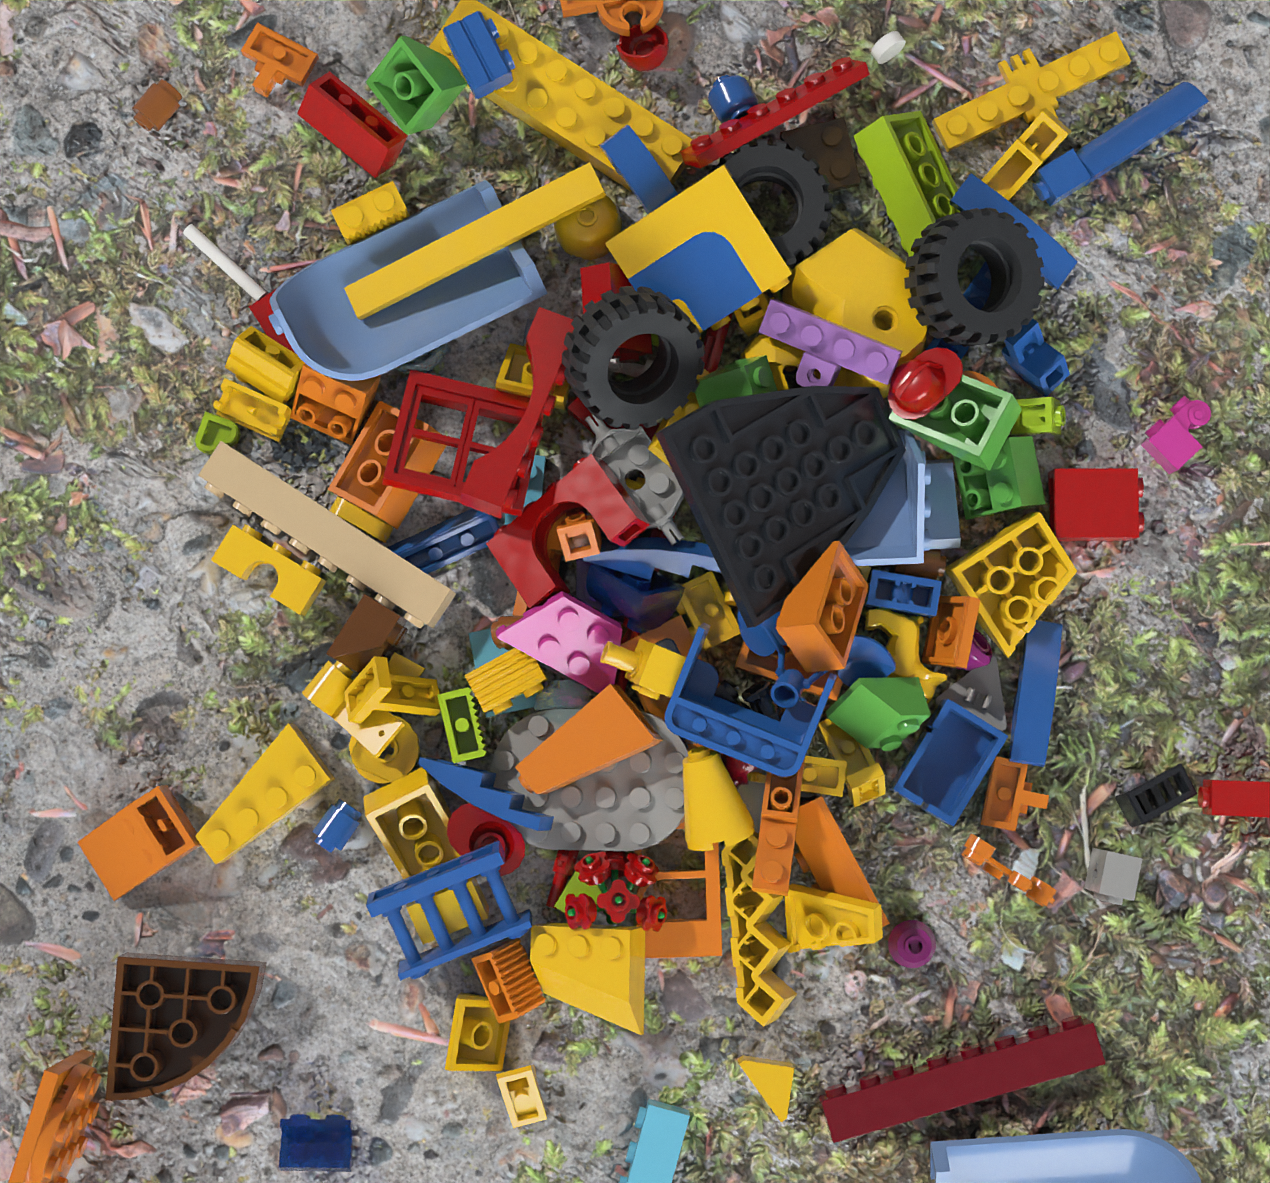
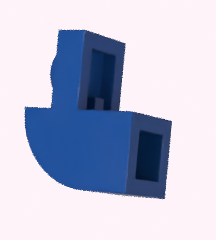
M1033 318L1028 325H1022V329L1018 334L1013 337H1007L1004 340L1006 346L1001 352L1005 360L1028 385L1044 397H1047L1070 375L1064 355L1044 341L1039 323Z

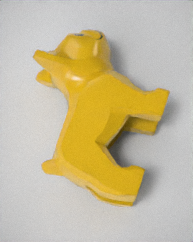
M878 608L868 610L865 617L867 619L865 621V630L873 631L879 628L889 637L885 648L892 655L896 663V669L887 678L919 677L928 704L932 700L937 686L946 681L948 675L932 672L920 662L918 653L919 625L924 622V618L922 616L909 617L889 609Z

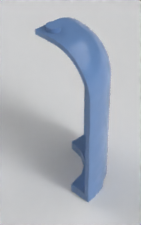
M484 180L302 269L274 291L270 297V305L274 314L268 317L277 335L284 333L294 352L313 370L331 378L357 381L384 374L548 293L534 262L525 251L521 242L516 241L363 320L357 318L344 287L502 207L493 186L487 180Z
M1110 1129L932 1141L930 1144L931 1180L935 1179V1183H1202L1191 1162L1178 1149L1154 1135L1136 1130Z

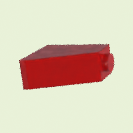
M1203 779V787L1200 786L1198 789V805L1203 808V814L1270 818V781Z

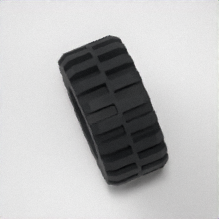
M757 139L756 145L749 146L746 143L737 148L734 153L730 152L721 157L719 164L713 165L708 174L725 164L739 190L754 182L768 181L779 184L791 193L798 207L797 219L787 233L770 239L787 266H790L793 270L796 265L817 252L827 233L832 217L831 208L833 205L832 194L828 192L830 183L826 175L819 173L820 165L814 158L808 161L804 157L805 150L798 146L794 151L786 148V141L778 139L776 145H768L767 139Z
M974 208L937 219L935 223L928 225L922 230V238L915 239L911 246V251L914 252V255L907 257L905 269L909 270V277L904 278L905 289L910 288L911 297L908 298L910 308H916L919 313L916 315V319L921 326L929 325L928 332L936 339L943 338L947 344L954 346L962 345L963 347L996 343L1018 334L1022 329V325H1028L1034 317V313L1031 310L1039 308L1042 296L1038 294L1039 289L1044 288L1045 277H1041L1040 271L1044 264L1042 257L1038 258L1036 249L1039 247L1035 239L1027 237L1026 234L1029 231L1021 222L1013 223L1015 219L1012 215L1006 212L999 213L993 208ZM967 246L975 249L982 255L991 274L990 294L980 310L972 306L965 299L958 283V263Z
M632 286L620 287L617 294L609 290L600 295L602 300L597 303L591 300L585 305L584 308L587 311L582 317L576 315L571 325L574 327L572 333L567 332L564 339V345L568 348V350H564L562 353V364L566 367L564 374L573 392L597 419L604 420L607 425L616 428L621 427L622 424L626 430H636L639 428V424H643L646 428L657 425L656 420L663 418L666 421L674 416L673 411L677 407L683 408L689 402L687 398L689 393L696 392L700 384L696 378L697 375L703 374L705 362L700 358L705 354L704 343L699 339L701 334L697 326L663 293H655L651 288L643 286L638 287L637 292ZM640 334L658 335L659 345L656 357L644 373L634 379L623 382L608 380L610 359L623 342Z

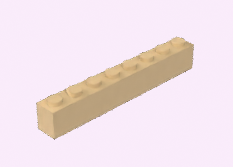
M220 441L198 474L199 477L207 481L205 489L221 499L225 494L236 500L232 505L234 508L248 517L255 512L264 518L260 525L277 536L281 530L292 537L289 544L303 553L307 554L309 549L321 555L317 562L334 573L338 567L349 574L346 581L362 591L367 586L378 593L374 599L393 610L395 605L404 609L407 612L403 618L420 629L424 623L434 628L456 595L455 592L222 441Z

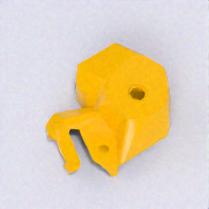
M859 228L850 229L796 265L792 270V274L787 277L790 282L783 289L782 298L784 303L902 350L903 352L897 367L903 362L913 360L925 351L927 325L921 326L916 319V315L919 314L917 309H911L908 302L911 293L910 288L905 289L904 278L909 277V270L905 269L906 261ZM763 334L753 338L741 353L742 359L767 355L777 391L789 389L783 374L785 365H793L798 368L806 351ZM841 367L838 378L833 386L878 387L883 399L888 396L890 384H883L845 367ZM815 369L814 375L817 379H820L821 374L819 370Z

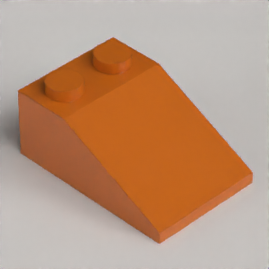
M840 541L832 542L784 600L780 616L777 618L776 629L779 635L782 636L795 658L798 659L807 673L845 669L869 585Z

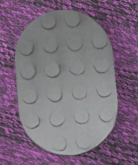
M548 709L530 714L513 725L499 742L490 766V771L496 773L494 787L525 794L523 809L554 816L552 829L548 831H536L509 822L522 834L523 840L531 845L552 850L635 851L662 842L684 821L682 761L688 756L690 749L685 740L672 733L667 728L665 720L656 715L640 711L663 739L658 745L549 794L528 792L520 783L518 777L521 774L515 766L581 709Z

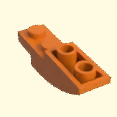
M805 758L798 772L792 776L781 777L770 772L766 774L752 882L753 892L788 896Z

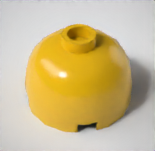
M605 196L554 222L557 242L564 251L570 255L581 257L584 260H593L608 254L610 251L605 243L619 234L622 228L619 209L609 196Z

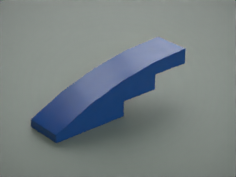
M970 173L950 200L949 204L960 212L974 208H993L999 213L1006 212L1012 215L1015 219L1014 224L1021 222L1029 231L1026 234L1029 239L1034 238L1039 247L1036 249L1038 258L1042 257L1044 267L1040 268L1041 277H1045L1044 281L1056 290H1058L1078 262L1033 220L972 173Z
M659 537L634 538L625 547L611 542L609 539L602 540L600 554L583 558V561L651 580L654 568L689 577L692 565L721 573L708 544L686 540L679 542V540L675 539L677 544L672 546L667 538Z
M1036 620L1034 627L1029 633L1024 635L1023 656L1019 663L1018 688L1013 705L1009 761L1044 767L1056 695L1063 624Z
M419 758L418 764L443 786L472 805L503 820L536 831L552 829L554 816L522 808L525 794L494 787L495 772L438 758Z

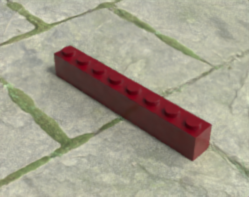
M1081 1015L1071 1016L1061 1020L1062 1025L1051 1029L1048 1028V1025L1033 1027L1027 1030L1028 1035L1015 1039L1014 1035L1002 1036L994 1039V1045L981 1049L979 1044L971 1045L960 1049L961 1055L951 1058H947L946 1054L933 1056L926 1059L927 1065L913 1068V1064L902 1065L892 1069V1075L882 1078L879 1077V1074L864 1076L859 1079L858 1085L847 1088L845 1084L830 1086L825 1089L826 1094L818 1096L830 1138L833 1143L1105 1065L1095 1025L1087 1018L1082 1019Z

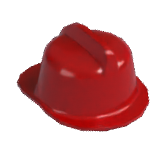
M933 348L925 350L913 360L903 362L895 369L891 378L888 391L890 408L903 419L916 420L925 417L961 381L963 374L962 361L956 353L947 348Z
M471 803L460 806L452 813L447 824V836L450 845L460 856L500 841L505 852V864L501 865L500 870H498L501 877L512 873L520 866L525 856V842L522 834L512 824Z

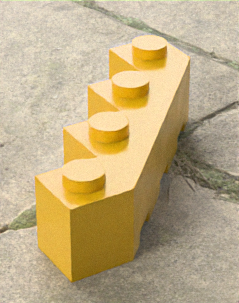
M755 831L747 839L724 847L721 851L722 866H725L727 881L725 895L727 914L731 919L732 937L730 942L733 967H736L738 987L735 989L737 1003L764 1027L780 1017L797 993L771 971L792 943L766 921L785 896L752 891L759 833Z

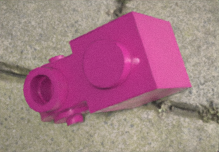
M1185 395L1169 409L1173 415L1167 421L1163 422L1159 419L1145 431L1148 438L1141 444L1168 474L1179 470L1202 448V445L1189 433V429H1197L1205 425L1211 417V410L1205 402L1200 400L1191 401Z

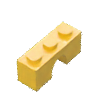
M247 524L242 529L232 525L211 558V561L246 581L257 566L262 564L273 565L278 574V582L270 597L296 613L305 616L327 582L319 577L322 570L306 560L301 565L289 559L293 552L274 542L272 547L261 542L260 539L263 534Z

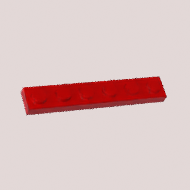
M850 57L838 59L831 64L832 68L824 73L818 72L807 76L803 80L804 84L778 92L775 95V100L767 104L761 103L747 110V115L740 119H731L722 123L719 126V130L711 135H702L693 139L690 142L691 146L680 151L684 163L700 169L867 77L870 73L866 62L852 60Z

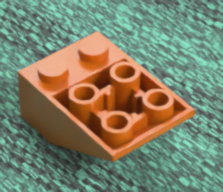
M167 785L157 786L77 842L114 901L201 846L195 837L197 834L195 828Z

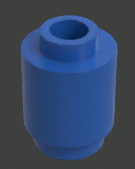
M338 799L335 805L331 804L312 831L317 835L314 842L330 853L335 848L342 851L359 826L358 820L362 813L343 800Z

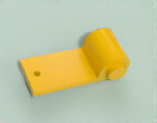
M328 660L302 691V694L315 706L331 716L378 758L405 725L391 712L373 710L362 724L350 723L348 721L344 691L354 681L351 678L354 671L339 661L332 663Z

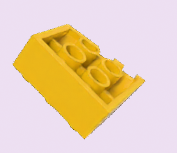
M1029 512L945 567L947 575L961 596L981 599L977 622L1007 658L1011 656L1016 649V645L1026 633L1030 632L1036 624L1035 621L1047 606L1053 603L1077 572L1040 512Z
M553 922L532 925L530 962L544 994L639 1035H644L645 931L642 927L591 924L589 929H583L581 926H578L577 929H571L568 923Z

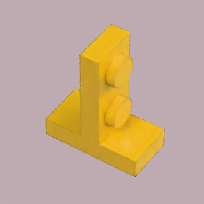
M374 656L344 691L348 721L350 723L362 724L373 710L437 716L441 711L437 696L439 694L437 679L390 674L386 657Z
M826 719L819 722L818 728L833 759L847 761L845 784L854 808L885 795L884 772L879 762L875 763L869 748H865L831 720Z

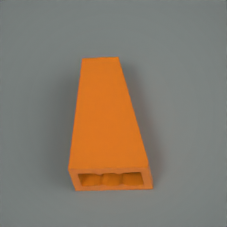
M609 684L518 763L515 768L521 774L518 777L520 783L528 792L549 794L658 745L663 739L619 685Z

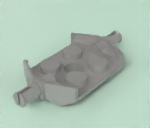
M592 415L599 425L597 427L591 417L588 416L585 421L591 427L597 439L589 455L593 454L602 459L610 467L650 523V526L645 530L653 528L662 530L672 546L676 545L677 541L670 531H673L679 542L682 541L685 537L674 524L672 517L684 497L683 491L670 467L648 450L651 440L643 428L639 426L636 430H626L625 428L610 429L603 420H599ZM634 471L642 472L646 479L643 487L638 490H632L626 484L627 476Z

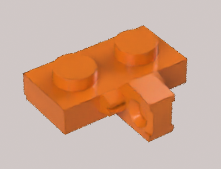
M260 23L255 25L241 49L244 57L257 63L254 70L259 74L252 86L256 93L266 98L270 95L276 82L283 85L286 79L303 87L319 59L317 53Z
M996 756L990 766L980 819L981 825L1016 832L1019 813L1027 814L1028 806L1047 809L1049 795L1031 792L1033 783L1025 782L1028 764L1010 762L1008 758Z

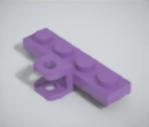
M776 299L770 300L759 329V333L806 351L803 354L796 374L797 383L803 387L833 386L838 378L841 367L888 385L903 352ZM815 369L819 370L821 374L820 379H817L815 377Z

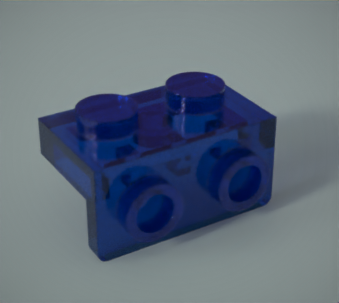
M304 1114L290 1115L289 1119H280V1129L282 1131L279 1157L280 1171L351 1172L354 1127L351 1120H346V1117L342 1115H327L325 1119H311L310 1116Z

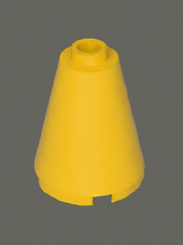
M705 746L689 750L688 756L682 761L685 841L688 848L694 851L714 850L712 843L724 841L725 847H728L753 835L755 832L754 820L717 751L709 750Z

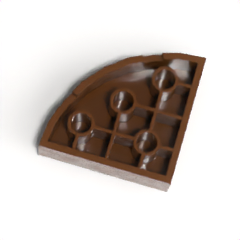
M129 952L117 956L105 1101L135 1100L162 1093L187 1082L215 1062L234 1043L252 1016L262 990L267 962Z

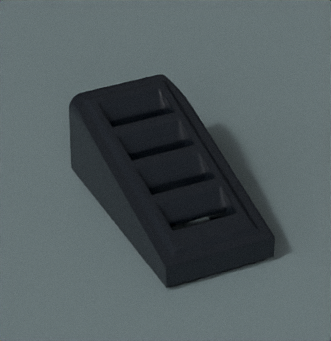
M1179 763L1124 791L1115 798L1129 825L1135 827L1150 821L1198 793L1183 765ZM1171 776L1181 792L1178 796L1168 779ZM1158 783H1160L1164 793L1168 798V801L1166 802L1156 785ZM1145 790L1148 791L1156 807L1152 808L1144 793Z

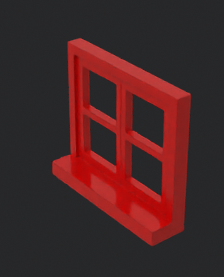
M410 369L382 485L461 503V490L465 483L463 482L469 452L487 454L496 448L472 442L478 415L518 425L528 407L530 398ZM420 402L466 412L460 439L414 428ZM412 437L457 448L450 479L404 468ZM531 446L527 457L531 458L528 472L524 479L518 477L514 487L518 490V495L511 510L505 508L504 513L519 517L522 515L536 447Z

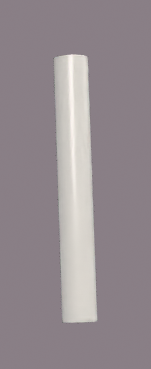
M193 224L185 228L183 234L252 298L258 301L267 295V292Z

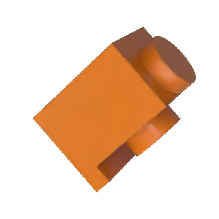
M580 512L569 515L556 528L566 562L600 554L602 536L599 525L591 514L586 515Z

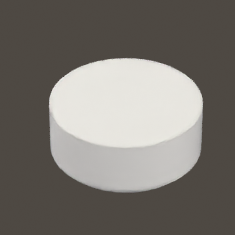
M898 31L889 32L872 47L871 55L879 64H883L895 57L903 49L906 41Z

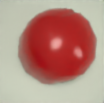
M635 24L630 27V36L620 35L619 45H616L621 60L628 68L639 72L651 71L659 67L665 60L669 50V39L667 33L658 25H655L651 30L643 34L640 24Z

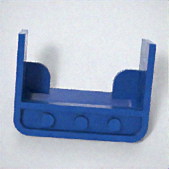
M703 623L697 629L664 717L667 728L680 737L777 776L788 777L794 775L803 763L837 675L830 673L817 706L806 701H798L793 707L786 708L781 721H777L714 695L719 683L718 672L712 664L698 659L711 626Z

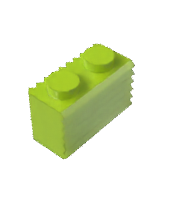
M467 687L438 694L453 763L487 756L489 751L486 750L487 744L484 743L486 738L482 736L484 731L481 730L483 724L479 723L481 717L477 715L480 711L476 709L478 704L474 702L476 697L473 696L472 689Z

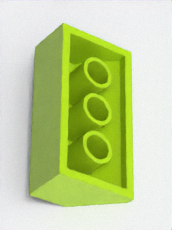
M921 111L882 116L853 136L858 146L859 155L865 161L871 173L873 185L879 191L886 206L887 215L894 223L901 238V245L909 257L914 255V252L911 251V246L915 239L922 238L921 232L923 229L935 223L941 217L960 212L949 204L958 189Z

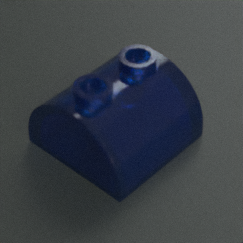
M594 564L590 565L586 579V589L589 596L602 603L601 612L610 617L624 616L629 619L627 627L638 633H646L647 630L656 629L664 624L678 607L685 587L655 570L651 580Z

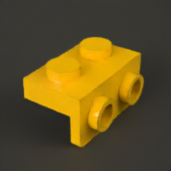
M712 570L683 585L680 584L674 587L676 596L671 597L672 602L679 615H687L692 625L688 628L692 639H694L700 625L703 623L711 625L702 647L704 652L741 634L739 625L729 605L724 604V595Z

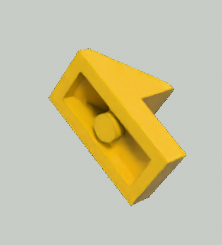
M534 1064L496 1074L513 1128L547 1119Z

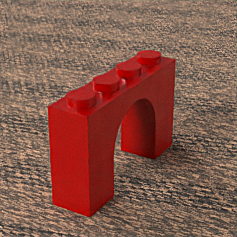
M593 454L578 460L573 465V470L562 479L551 483L547 487L546 493L538 500L524 506L521 517L518 516L510 524L500 527L495 532L494 537L486 543L530 609L543 605L547 599L561 591L567 594L570 593V590L551 564L547 553L549 532L554 523L563 514L575 509H587L607 538L622 547H625L650 526V523L607 463Z

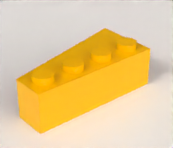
M288 723L195 837L216 865L224 863L336 778L295 723Z

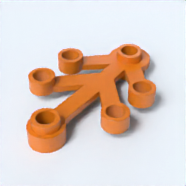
M970 834L964 844L966 848L961 854L963 857L978 866L982 865L985 861L986 863L982 870L999 880L1004 874L1009 878L1007 882L1025 892L1027 898L1040 906L1047 907L1048 903L1053 905L1055 902L1053 896L1057 891L1056 889L1035 876H1032L1029 880L1020 873L1011 871L991 857L996 850L995 847L974 834Z

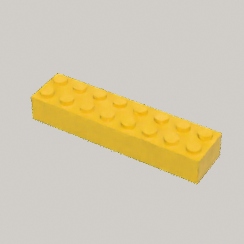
M460 0L429 48L448 57L465 79L445 40L443 29L458 20L461 21L464 17L476 11H480L485 20L491 18L500 36L495 41L500 51L508 50L516 68L511 70L513 81L510 84L494 90L484 97L586 163L590 162L594 168L632 192L623 176L617 173L599 146L623 127L629 125L654 157L671 184L674 185L686 167L680 151L691 146L692 138L479 1Z

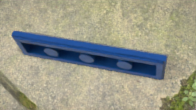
M472 508L386 548L426 574H429L488 547L486 543L494 537L495 532L500 527L494 516Z

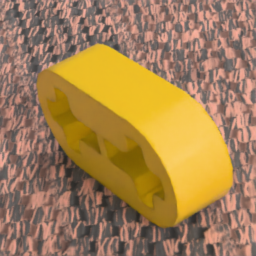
M339 496L336 497L329 510L341 519L384 543L387 542L394 530L387 523Z

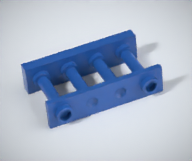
M500 841L368 894L366 907L371 917L382 914L383 917L388 918L406 958L399 962L398 976L400 981L408 977L411 979L420 978L426 975L430 968L504 938H519L532 927V913L530 909L517 914L498 871L501 865L505 864V852ZM479 874L482 877H486L504 917L503 920L486 927L466 886L467 879ZM444 888L453 890L471 930V933L454 940L451 939L433 899L435 892ZM415 901L417 904L420 903L439 945L420 954L400 912L403 905Z

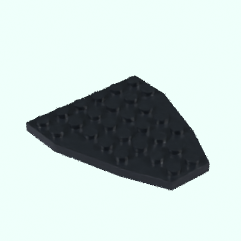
M808 386L715 400L655 433L747 628L758 626L782 610L784 600L833 541H840L843 547L873 509L905 453L906 448L897 428L888 419L890 413L878 387Z

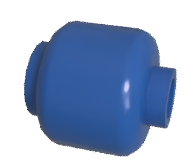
M739 75L719 77L713 83V87L708 95V103L721 124L731 119L744 117L748 114L747 110L758 105L759 102L747 80Z

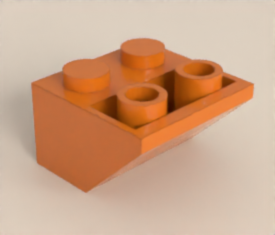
M304 363L290 418L349 445H353V439L375 399L381 375L357 381L339 380L325 376Z

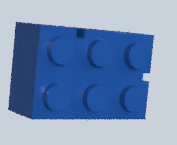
M942 699L926 725L932 729L931 732L921 733L888 788L914 805L921 806L922 802H924L921 807L922 810L943 823L954 827L1007 740L1008 735L950 699Z

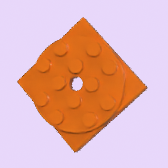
M82 1049L44 1070L8 1183H68L66 1177L75 1158H81L87 1146L88 1137L84 1136L87 1124L93 1123L99 1108V1103L94 1102L95 1093L101 1081V1074L97 1073L95 1067H92L95 1053Z

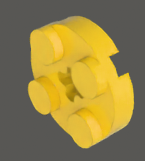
M394 715L405 726L391 742L394 753L392 755L387 754L384 759L374 756L358 740L351 736L349 743L350 756L361 776L369 781L384 784L404 777L414 769L420 755L419 736L405 719Z

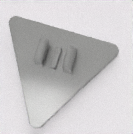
M993 655L990 664L970 670L935 698L936 705H939L942 699H950L998 730L1004 731L1007 728L997 658Z

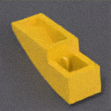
M1045 109L981 181L1010 201L1072 131L1048 109Z

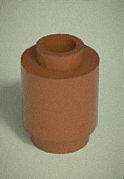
M161 79L157 84L153 83L132 107L136 114L133 119L148 132L152 128L160 131L180 107L179 102L183 97L171 84Z
M930 549L929 551H924V563L894 565V573L937 580V576H944L946 556H940V549Z

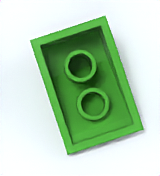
M962 374L961 381L956 388L925 417L916 420L903 419L892 411L888 419L892 423L952 455L990 471L1022 408L1013 394Z

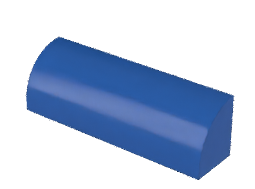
M1182 82L1075 151L1091 176L1085 186L1198 114L1209 102L1208 99L1193 84Z

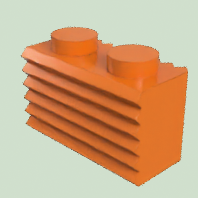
M519 938L496 944L471 958L499 1024L519 1018L545 1003L546 999L542 996L543 992L541 991L540 983L534 977L535 972L531 970L532 966L528 963L527 952L524 946L520 944L521 939Z

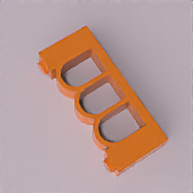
M687 744L690 750L703 746L700 744ZM684 821L676 829H685ZM719 842L712 843L714 850L704 851V869L659 870L658 874L655 875L657 881L663 879L705 878L706 918L666 919L658 932L653 931L652 928L649 931H645V958L722 956ZM642 849L635 850L634 853L642 855ZM648 886L637 888L636 895H638L640 900L644 897ZM636 921V927H642L641 925H638Z

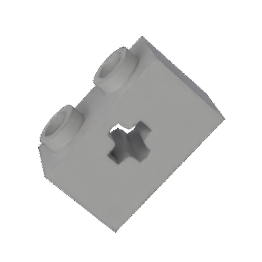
M1092 848L1084 889L1093 891V898L1108 903L1122 905L1123 899L1134 901L1142 858Z

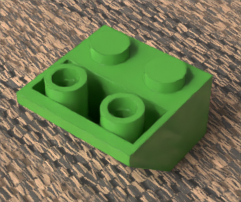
M1033 436L1008 437L990 471L953 455L966 520L1009 513L1046 504Z

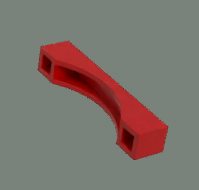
M541 307L538 308L526 337V353L531 365L533 390L528 407L518 426L505 441L491 452L474 460L461 490L462 505L500 519L505 508L509 510L513 508L518 495V490L514 488L518 477L525 478L531 463V458L527 457L531 446L538 447L543 435L544 427L540 426L544 415L550 417L554 409L557 397L553 393L556 385L563 386L566 380L564 374L566 367L562 364V353L564 350H568L564 345V339L567 332H573L574 327L571 323L574 319Z

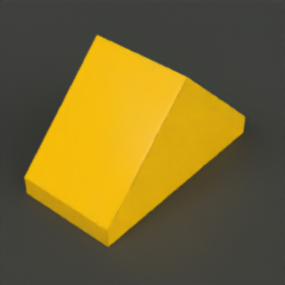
M745 1055L738 1058L739 1065L780 1122L787 1119L794 1074L793 1064Z

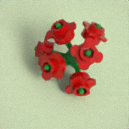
M601 851L590 853L575 864V871L580 873L578 876L579 881L585 882L589 886L598 885L601 894L597 897V904H595L592 897L585 893L579 894L578 897H575L574 894L566 896L565 916L571 929H577L578 926H581L583 929H589L596 920L597 912L601 911L606 915V922L610 925L622 923L625 920V915L630 912L636 914V921L638 925L642 926L644 931H649L652 928L653 931L658 932L667 917L665 898L659 896L656 899L655 896L650 895L648 898L644 897L640 900L638 895L630 893L635 885L647 887L648 884L656 883L655 875L658 874L659 869L652 859L633 852L625 857L624 851ZM608 877L611 878V888L609 890L604 882ZM626 877L629 880V882L626 885V883L623 880H619L618 878Z

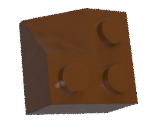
M364 594L326 654L360 674L374 656L386 657L385 655L392 645L398 646L408 631L404 627L408 620Z

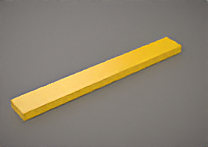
M589 162L344 287L357 318L363 320L607 195L592 164Z

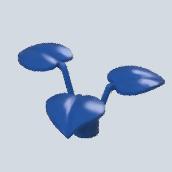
M738 610L740 633L748 648L763 657L771 655L775 650L778 652V668L775 671L778 678L775 684H771L772 689L770 690L774 703L783 708H790L796 705L798 701L807 702L801 696L804 689H809L812 683L828 671L816 672L808 679H805L798 670H786L784 668L785 649L783 645L787 644L776 629L777 618L780 616L781 611L758 626L747 628ZM855 635L845 669L838 670V676L845 685L850 687L858 678H887L889 674L895 671L896 663L892 655L882 644L870 637Z

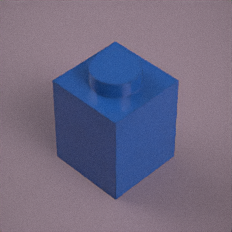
M1071 149L1038 169L1032 178L1034 181L1033 189L1041 201L1046 200L1051 207L1084 187L1091 176L1074 149Z

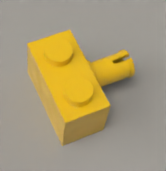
M641 638L635 651L608 641L600 658L601 663H606L626 671L624 678L633 682L631 689L656 700H659L661 694L671 698L686 657Z

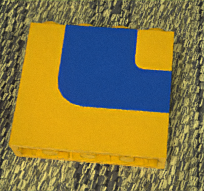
M725 164L605 243L636 292L638 287L643 286L651 288L655 293L661 292L668 296L697 326L700 333L709 327L713 331L721 328L731 320L728 316L730 313L738 308L742 312L749 310L760 302L758 295L768 289L772 293L780 290L790 282L787 277L792 274V269L783 260L735 184L732 174Z

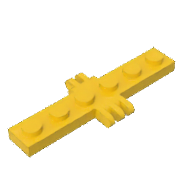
M1115 31L1042 67L1039 66L1030 48L1022 51L1026 65L1023 64L1018 54L1010 57L1011 65L1014 68L1013 71L1006 60L999 62L998 68L1006 82L1005 85L933 119L932 124L946 152L1022 116L1027 123H1030L1045 109H1048L1058 118L1055 110L1059 109L1057 99L1130 64L1131 59L1117 32Z

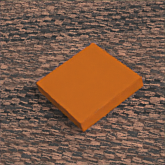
M971 596L939 597L937 615L930 618L922 663L932 666L967 668L981 599Z

